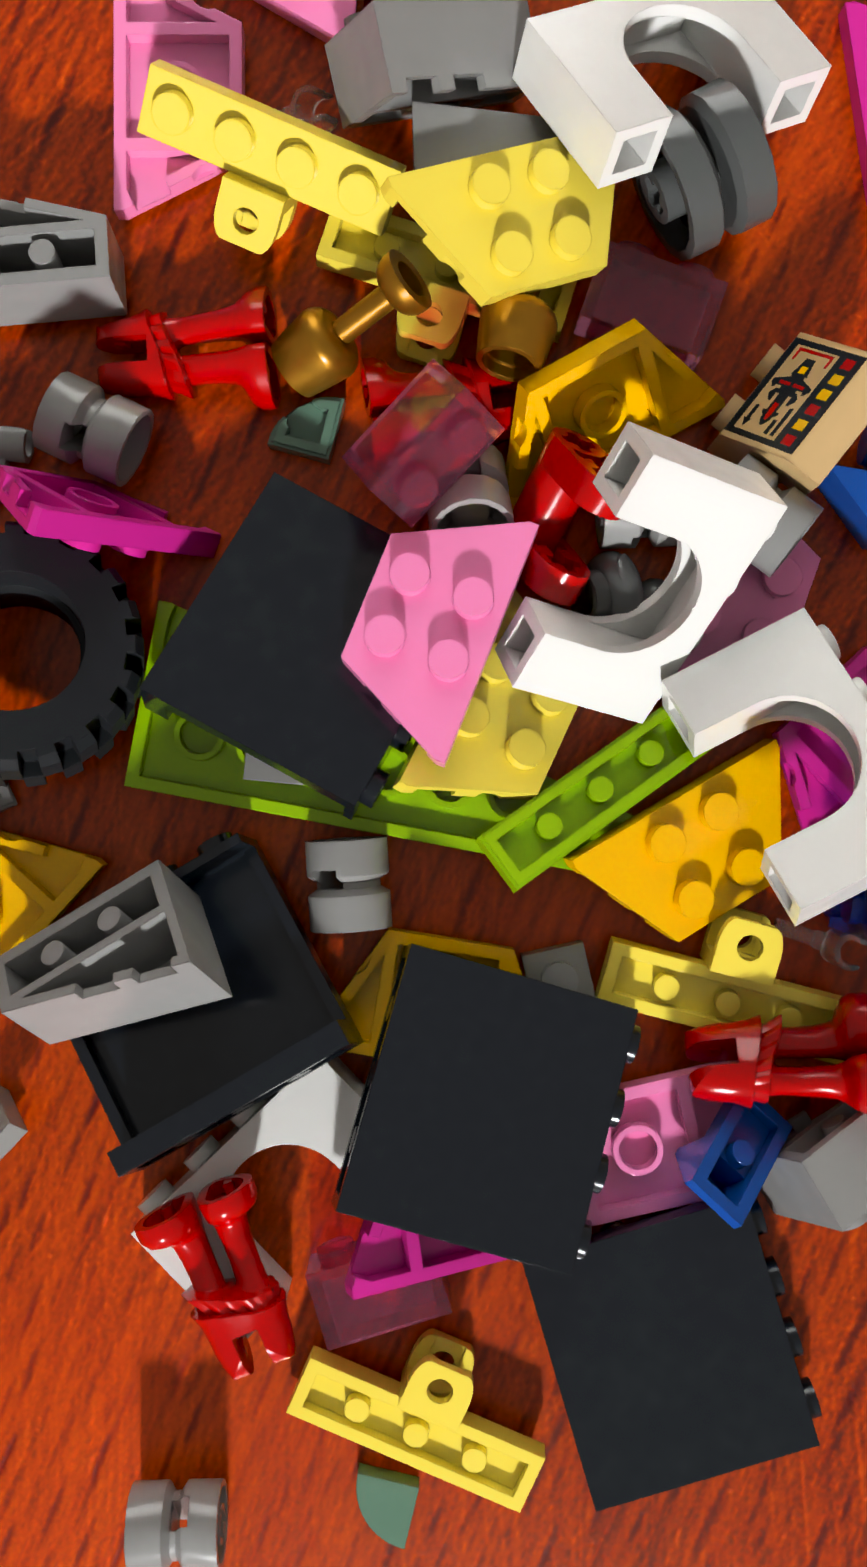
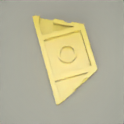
M558 137L391 175L386 178L380 187L383 198L392 208L399 202L426 232L427 235L423 238L422 242L440 262H444L454 269L459 283L481 307L519 293H533L592 277L607 266L615 184L597 189Z
M516 589L445 768L434 764L427 756V752L415 741L392 788L403 793H413L417 789L451 791V796L476 797L479 794L486 793L494 794L500 799L530 800L538 795L578 706L512 687L495 648L523 601Z

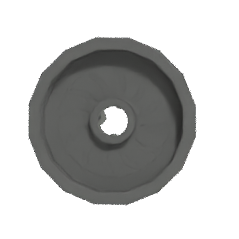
M718 78L681 97L678 110L665 105L673 114L653 170L652 172L632 178L643 211L656 236L669 253L680 261L690 260L718 246L724 230L731 235H736L771 219L777 207L778 181L773 155L763 127L747 98L732 82L723 78Z

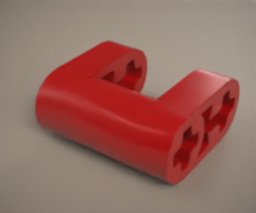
M554 427L513 508L515 523L530 521L539 525L538 533L521 573V579L533 592L542 598L556 604L571 606L576 603L591 573L587 565L563 538L578 507L580 506L586 511L608 520H619L620 518L615 517L592 483L608 454L591 439L563 427Z

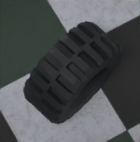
M6 521L5 532L0 533V609L20 606L33 607L60 617L73 628L81 651L80 665L76 676L56 697L29 709L0 710V786L7 787L9 780H24L26 786L31 787L46 785V776L59 772H64L65 777L69 778L84 770L82 762L93 755L101 759L114 747L113 738L119 730L127 731L135 716L137 698H141L139 688L144 681L145 650L141 617L136 602L128 599L126 582L115 568H107L106 570L102 568L99 552H87L77 548L74 550L60 539L32 536L18 522Z

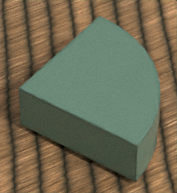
M319 397L296 408L277 422L267 443L269 448L330 465L346 406L345 399L339 397Z
M359 1463L356 1494L362 1516L369 1527L381 1539L391 1545L405 1549L419 1492V1477Z

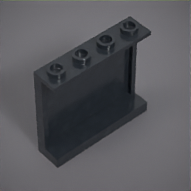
M274 472L139 689L145 708L167 720L173 712L345 806L343 816L352 820L361 803L372 808L390 776V773L381 769V766L392 747L403 753L412 736L383 708L381 702L367 686H363L343 664L341 655L390 535Z
M231 832L218 834L206 840L197 848L198 857L179 868L176 864L166 866L200 896L233 997L70 1039L121 1143L120 1146L107 1153L118 1177L146 1169L364 1042L257 840L236 833L232 835Z
M416 944L405 945L331 1201L335 1211L572 1276L576 1259H584L591 1241L592 1222L586 1218L592 1194L600 1193L607 1177L609 1159L608 1155L603 1153L608 1130L609 1127L615 1128L618 1125L624 1109L625 1092L623 1089H619L625 1063L631 1064L639 1048L641 1028L635 1025L638 1010Z
M757 1198L742 1227L733 1229L704 1201L594 1233L591 1235L590 1245L584 1259H576L572 1276L522 1263L596 1512L820 1445L812 1419L822 1416L821 1408L808 1376L800 1378L794 1358L804 1355L803 1347L792 1318L790 1316L782 1318L776 1297L786 1294L785 1286L774 1257H764L758 1236L767 1234L768 1231Z

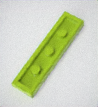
M661 706L647 716L643 724L637 723L476 839V843L512 892L515 893L712 749L693 757L664 707Z

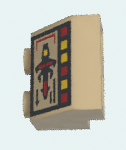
M800 332L786 350H783L776 343L771 347L750 374L759 382L756 388L746 400H743L735 393L714 419L711 425L720 433L707 450L713 455L734 464H738L749 453L779 475L778 485L782 483L788 489L796 487L807 495L823 482L867 426V351Z

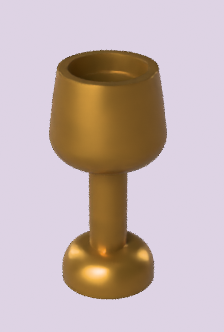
M391 249L380 259L376 269V278L379 286L340 317L322 307L307 308L275 340L271 347L274 362L281 375L294 390L305 397H312L350 377L356 370L359 360L358 349L354 339L393 309L407 316H416L431 307V295L423 278L402 253Z
M540 291L519 293L496 303L483 306L479 320L476 361L480 368L489 375L509 382H518L543 368L556 337L558 324L551 307L539 298Z

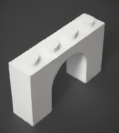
M594 0L527 18L512 79L595 187L599 189L652 172L673 117L670 110L633 65L639 63H664L688 70L708 83L718 78L732 82L749 101L765 134L806 121L832 65L775 0Z
M628 421L592 483L615 517L677 539L675 560L667 578L635 610L629 613L607 616L584 615L525 596L497 644L495 651L513 688L643 724L657 701L662 698V680L677 673L690 652L698 646L705 630L727 597L735 591L740 578L764 542L776 530L778 522L788 506L759 473Z
M805 608L662 680V706L693 757L755 726L784 720L805 723L823 731L845 753L852 769L854 782L853 794L849 800L827 818L764 849L760 869L794 926L867 890V685L859 677L851 679L839 661L841 653L834 635L824 624L816 626Z
M337 1057L230 1119L236 1126L219 1142L212 1135L207 1137L183 1162L190 1170L174 1186L167 1179H164L141 1201L137 1208L144 1214L142 1218L162 1204L187 1192H193L197 1200L199 1193L206 1185L220 1178L234 1175L235 1171L245 1160L255 1153L272 1146L298 1145L310 1148L327 1157L341 1170L364 1089V1083ZM201 1213L207 1237L224 1278H235L216 1229L213 1225L207 1223ZM133 1230L131 1235L139 1242L136 1233ZM254 1239L267 1275H273L279 1282V1287L284 1288L287 1300L292 1278ZM142 1245L184 1290H187L192 1285L182 1261L172 1247L150 1250ZM252 1331V1332H250V1333H247V1334H246L247 1339H248L255 1331Z

